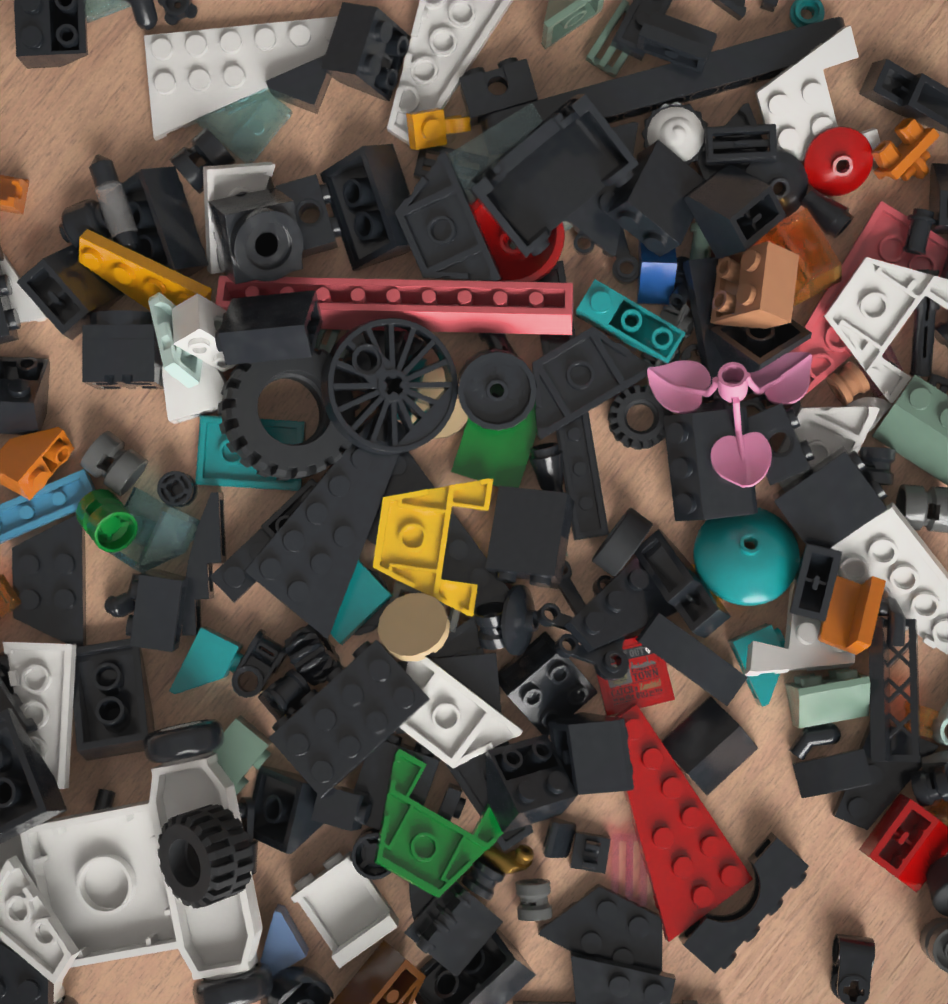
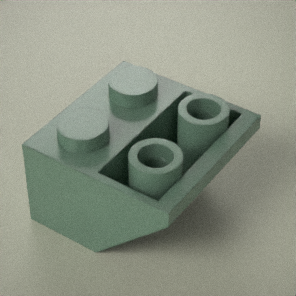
M849 667L828 670L829 676L822 677V675L815 676V673L794 676V682L785 684L792 725L797 728H804L869 716L870 677L858 673L857 669H850Z

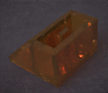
M807 208L779 222L757 243L769 241L799 255L793 307L842 281V264Z

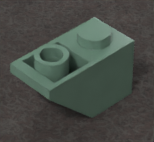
M241 715L235 718L225 730L223 745L213 751V753H217L218 764L234 783L236 796L249 782L244 776L251 767L254 766L258 770L272 754L267 750L272 741Z

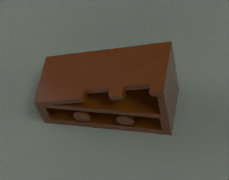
M383 940L331 1004H413L426 976Z

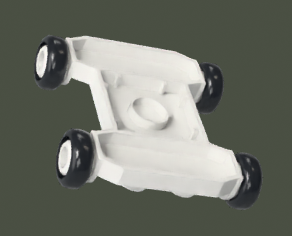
M205 719L155 730L146 735L143 745L147 759L154 763H162L151 769L152 783L148 801L49 819L0 844V871L7 859L16 855L80 951L70 968L178 949L192 973L193 980H196L193 986L195 1004H252L262 1000L271 993L274 985L272 971L268 965L258 962L257 949L263 926L252 871H250L251 880L246 884V888L242 892L197 909L191 905H184L180 898L177 899L172 894V889L167 886L163 872L161 873L159 866L160 859L157 849L160 846L158 838L162 834L161 828L165 823H168V819L210 804L222 805L224 809L228 808L233 812L234 818H239L241 821L234 783L218 764L217 753H213L224 743L223 727L218 720ZM63 980L54 984V1004H78L73 997L65 995L64 986H62Z

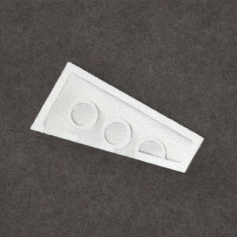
M2 642L4 654H7L10 671L8 675L10 686H13L14 694L16 693L23 703L20 707L27 719L32 718L38 730L28 734V736L54 775L58 788H69L76 644Z

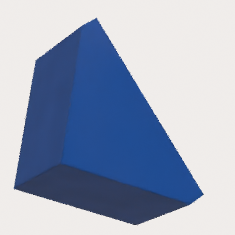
M639 241L637 304L668 305L675 285L677 269L676 248L659 257Z

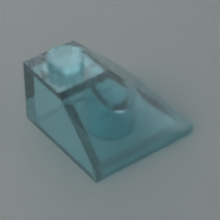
M134 487L125 507L137 521L138 531L136 537L123 550L108 553L133 569L144 573L186 553L190 543L194 540L200 520Z

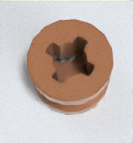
M851 361L843 366V371L840 373H832L826 377L831 391L845 406L853 401V397L856 394H864L870 390V385L865 375Z

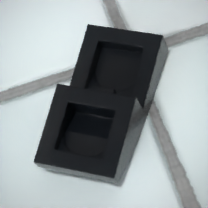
M864 748L792 763L801 798L873 784Z

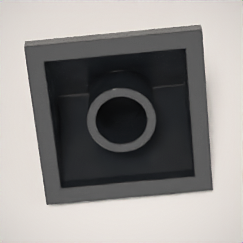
M791 319V323L768 329L716 325L710 329V336L725 364L737 362L742 364L747 372L752 373L761 370L809 340L812 332Z
M711 696L661 741L671 757L706 795H709L758 749L742 727Z

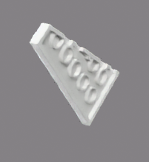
M513 0L419 1L408 51L403 63V71L387 126V131L410 146L406 113L435 108L444 109L459 85V78L463 77L464 73L469 70Z
M892 502L886 506V511L831 547V549L842 551L837 576L859 584H863L872 576L885 580L882 598L888 599V596L895 598L906 619H917L918 635L923 638V642L933 649L937 647L948 655V572Z

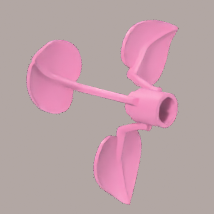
M808 352L786 353L761 370L752 373L747 372L746 368L740 363L729 362L719 369L718 377L712 379V384L711 376L706 367L699 362L691 360H680L662 366L648 367L647 375L653 395L663 407L671 412L687 414L697 411L701 407L702 396L710 397L717 388L721 398L733 404L736 436H724L716 441L711 450V463L716 473L722 478L745 488L756 485L765 477L771 465L772 450L763 434L751 432L742 435L740 400L746 396L749 386L756 395L765 393L767 400L776 405L780 403L789 405L799 401L804 397L809 387L812 354Z

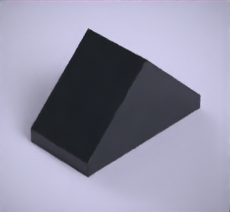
M325 55L265 81L271 96L318 114L332 78L321 69Z
M806 543L795 577L790 613L826 621L842 551Z

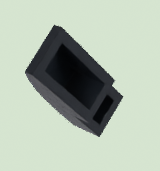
M889 59L872 63L860 90V95L901 116L914 118L920 124L948 134L947 87L923 73L914 75Z
M660 529L655 531L637 548L634 553L665 600L677 609L692 633L705 639L731 617L718 597L699 578L691 563Z
M657 611L636 638L639 643L726 706L729 705L748 678Z

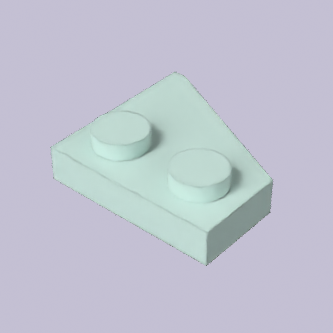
M158 292L149 298L148 303L163 368L172 377L179 380L186 387L191 388L200 382L203 360L173 344L172 308L176 305Z

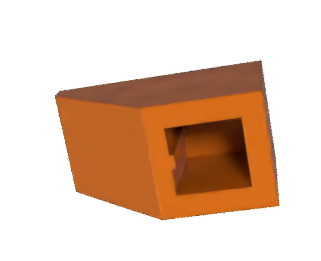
M55 427L10 438L0 449V484L31 500L46 485L48 479L60 465L68 460L70 454L75 449L64 430Z

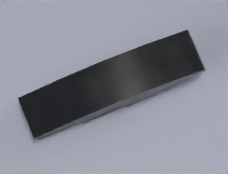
M211 492L197 526L186 572V577L189 579L182 622V636L198 634L202 627L200 599L214 598V582L210 579V576L213 574V563H225L227 561L224 494L220 492Z

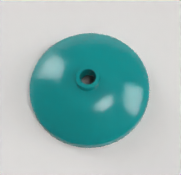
M757 507L758 513L706 520L698 531L694 543L693 560L699 578L713 594L737 605H761L778 598L790 587L799 568L800 553L793 532L778 516ZM752 542L756 548L747 549L744 543Z

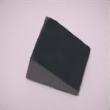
M555 817L550 819L542 848L545 857H568L576 830L575 823Z

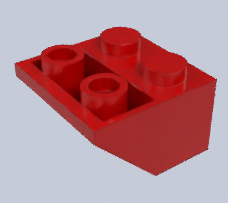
M900 793L859 850L918 893L927 880V872L930 866L948 852V827L911 798Z

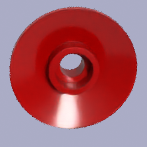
M845 126L832 127L818 134L811 141L804 155L803 166L808 176V182L818 192L829 196H841L856 190L865 182L872 169L873 156L871 153L873 151L869 141L859 131ZM846 159V167L842 170H837L836 164L838 161Z

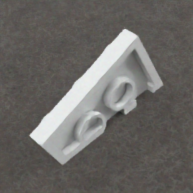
M259 162L203 166L206 257L208 262L207 271L209 273L223 272L219 269L217 242L214 239L213 232L215 230L214 224L211 222L208 201L265 190L269 176L272 177L274 163Z
M15 855L7 859L0 871V939L48 980L56 984L63 980L80 951Z

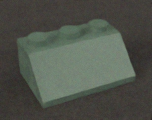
M914 375L872 437L890 449H895L896 453L948 486V395L919 376Z

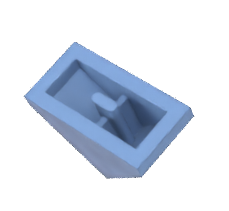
M278 904L274 910L260 960L261 963L270 967L273 976L280 970L286 969L305 958L309 951L288 910L281 904Z

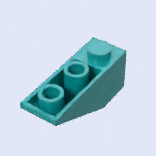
M594 279L576 309L575 316L605 334L667 364L686 332Z

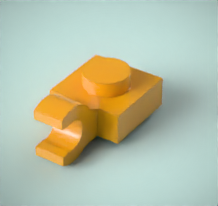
M435 108L406 113L410 149L413 150L447 145L446 134L471 131L469 116L453 115L444 118V109Z

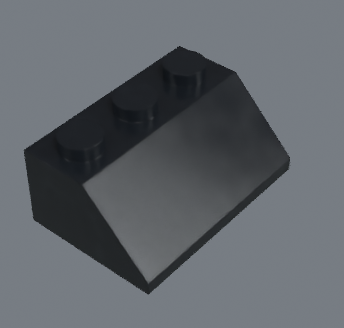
M393 144L362 146L320 173L323 183L327 184L332 200L330 205L334 216L337 218L342 234L341 238L353 271L390 260L411 251L395 214V211L402 202L409 198L410 193Z
M175 166L141 169L105 195L108 208L114 219L117 234L127 231L137 232L141 243L138 251L139 254L187 277L208 266L205 250L201 244L194 218L190 212L183 191V185Z
M740 407L742 435L749 433L746 407ZM733 408L663 416L675 521L708 520L758 513L755 485L743 488L729 482L716 473L711 463V450L716 441L724 436H736Z
M497 929L457 977L436 959L431 958L419 970L426 977L415 1001L417 1004H506L536 974L515 946Z

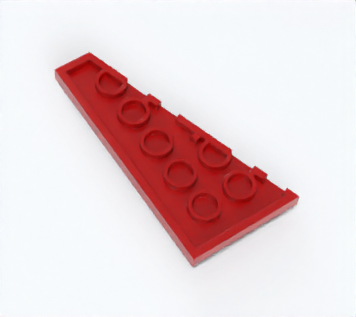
M632 704L615 716L625 719V726L628 731L627 741L630 762L633 766L634 789L624 791V794L630 806L633 817L632 822L646 873L649 875L654 892L653 898L661 917L665 940L670 942L751 882L753 878L637 704Z

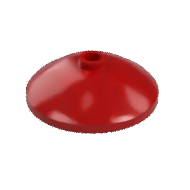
M476 199L472 203V209L503 277L499 281L537 282L546 276L556 265L562 253L565 240L563 222L551 231L552 234L548 238L550 245L535 257L531 253L525 257L518 248L513 249L510 247L512 241Z

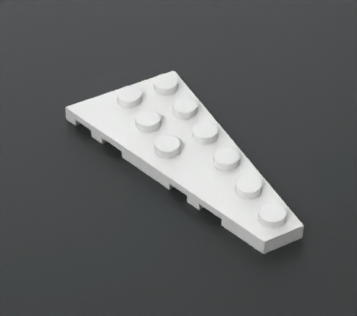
M338 16L144 35L153 138L155 141L166 137V134L184 127L185 129L194 125L197 120L213 113H221L266 93L268 87L265 81L324 56Z

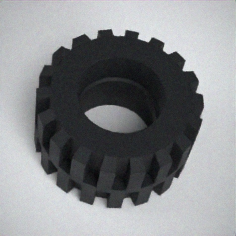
M210 804L168 819V823H165L161 828L162 834L158 838L160 847L157 849L161 873L163 872L167 886L172 889V894L177 899L180 898L184 905H191L197 909L206 907L237 895L250 882V871L253 870V861L251 860L253 851L248 842L249 836L246 831L244 832L239 818L235 819L233 812L228 808L224 809L222 805Z

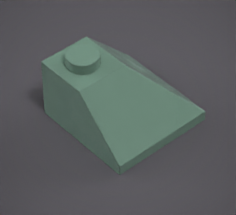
M548 0L541 42L544 49H547L600 13L604 0Z

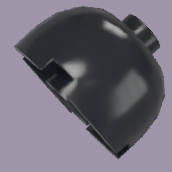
M290 966L280 970L273 976L274 985L272 991L260 1003L329 1004L330 997L334 999V993L323 977L316 971L304 966Z

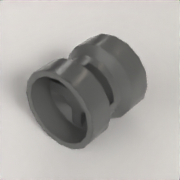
M525 879L515 882L516 895L520 897V904L517 907L518 920L541 921L552 918V905L548 902V895L551 892L550 880Z

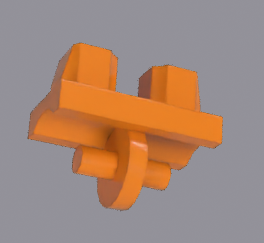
M905 118L894 130L902 141L897 148L891 140H884L872 150L871 154L878 165L873 172L878 179H883L887 176L893 180L901 177L904 181H908L912 176L924 179L929 174V168L925 162L931 155L926 150L940 135L935 128H923L916 119Z

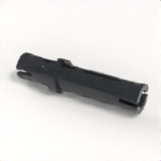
M916 269V271L934 276L939 274V270ZM927 296L923 297L914 310L911 371L909 373L911 376L928 377L933 374L936 310L940 309V305Z

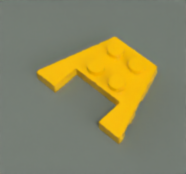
M488 478L383 497L372 568L422 593L435 597L438 601L467 616H473L478 585L442 580L443 563L452 507L489 511L493 479Z

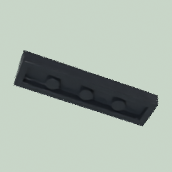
M877 617L872 643L869 646L871 761L921 762L917 619H906V627H909V641L898 651L894 646L886 645L887 619ZM889 649L896 654L891 660L889 658ZM908 650L909 661L903 656ZM899 659L910 668V677L900 687L890 678V668ZM890 684L896 689V691L891 696ZM909 685L910 696L904 691ZM900 694L910 703L911 710L901 722L891 714V703ZM891 720L897 725V727L892 732ZM910 720L911 732L905 727ZM900 730L911 739L912 755H892L891 739Z

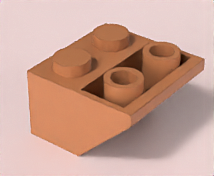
M767 241L751 246L746 251L720 258L716 268L717 275L710 323L761 329L791 323L799 255Z

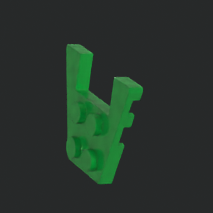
M397 749L393 756L374 862L437 898L457 881L486 850L493 846L503 832L489 803H487L471 834L410 799L409 796L427 764L405 751Z

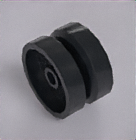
M491 348L479 351L466 360L458 373L457 392L461 408L471 421L482 428L498 431L512 428L526 419L534 407L537 393L534 375L526 363L509 350ZM493 384H501L502 394L490 393V388Z

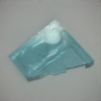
M264 88L198 118L196 123L202 129L208 128L224 147L244 163H253L293 113L291 109Z

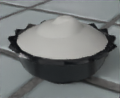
M676 101L672 104L663 103L659 109H653L650 117L644 120L645 128L641 133L644 139V148L659 140L688 165L699 161L701 154L705 151L704 129L708 126V123L702 119L701 112L695 111L690 104L682 105Z

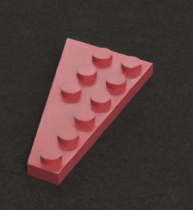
M883 201L877 204L803 326L812 332L811 338L788 352H808L812 354L810 383L806 394L853 355L824 315L863 259L868 257L912 270H939L938 277H940L948 254V241L930 230L925 255L911 254L903 251L910 225L908 216Z

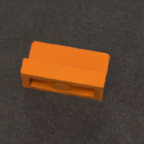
M837 576L826 621L821 622L818 640L855 655L871 646L886 581L872 576L863 584H859Z

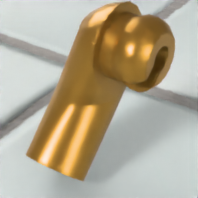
M524 844L519 845L518 849L507 853L502 852L495 846H491L480 858L503 874H512L526 870L532 865L534 851L530 846Z

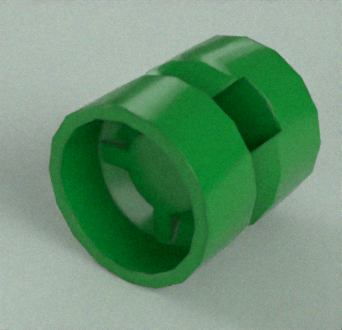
M105 489L94 490L86 494L78 503L76 518L101 550L117 552L129 546L135 539L138 531L137 521L113 492Z

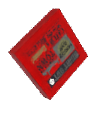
M638 636L626 638L623 642L622 651L627 655L629 661V669L625 676L616 681H609L601 678L596 673L606 716L621 713L632 704H637L639 708L675 700L666 662L636 640ZM609 657V663L617 667L616 662Z

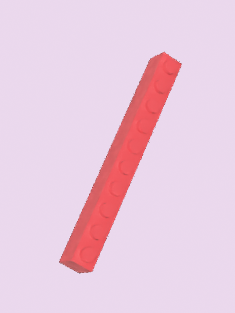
M219 276L215 303L227 311L232 298L316 290L323 321L321 329L351 330L362 323L386 318L408 320L425 327L431 332L572 335L573 283L283 277L275 281L253 280L235 284L227 276ZM384 326L374 327L371 329L376 331H384ZM394 327V331H406L405 329Z

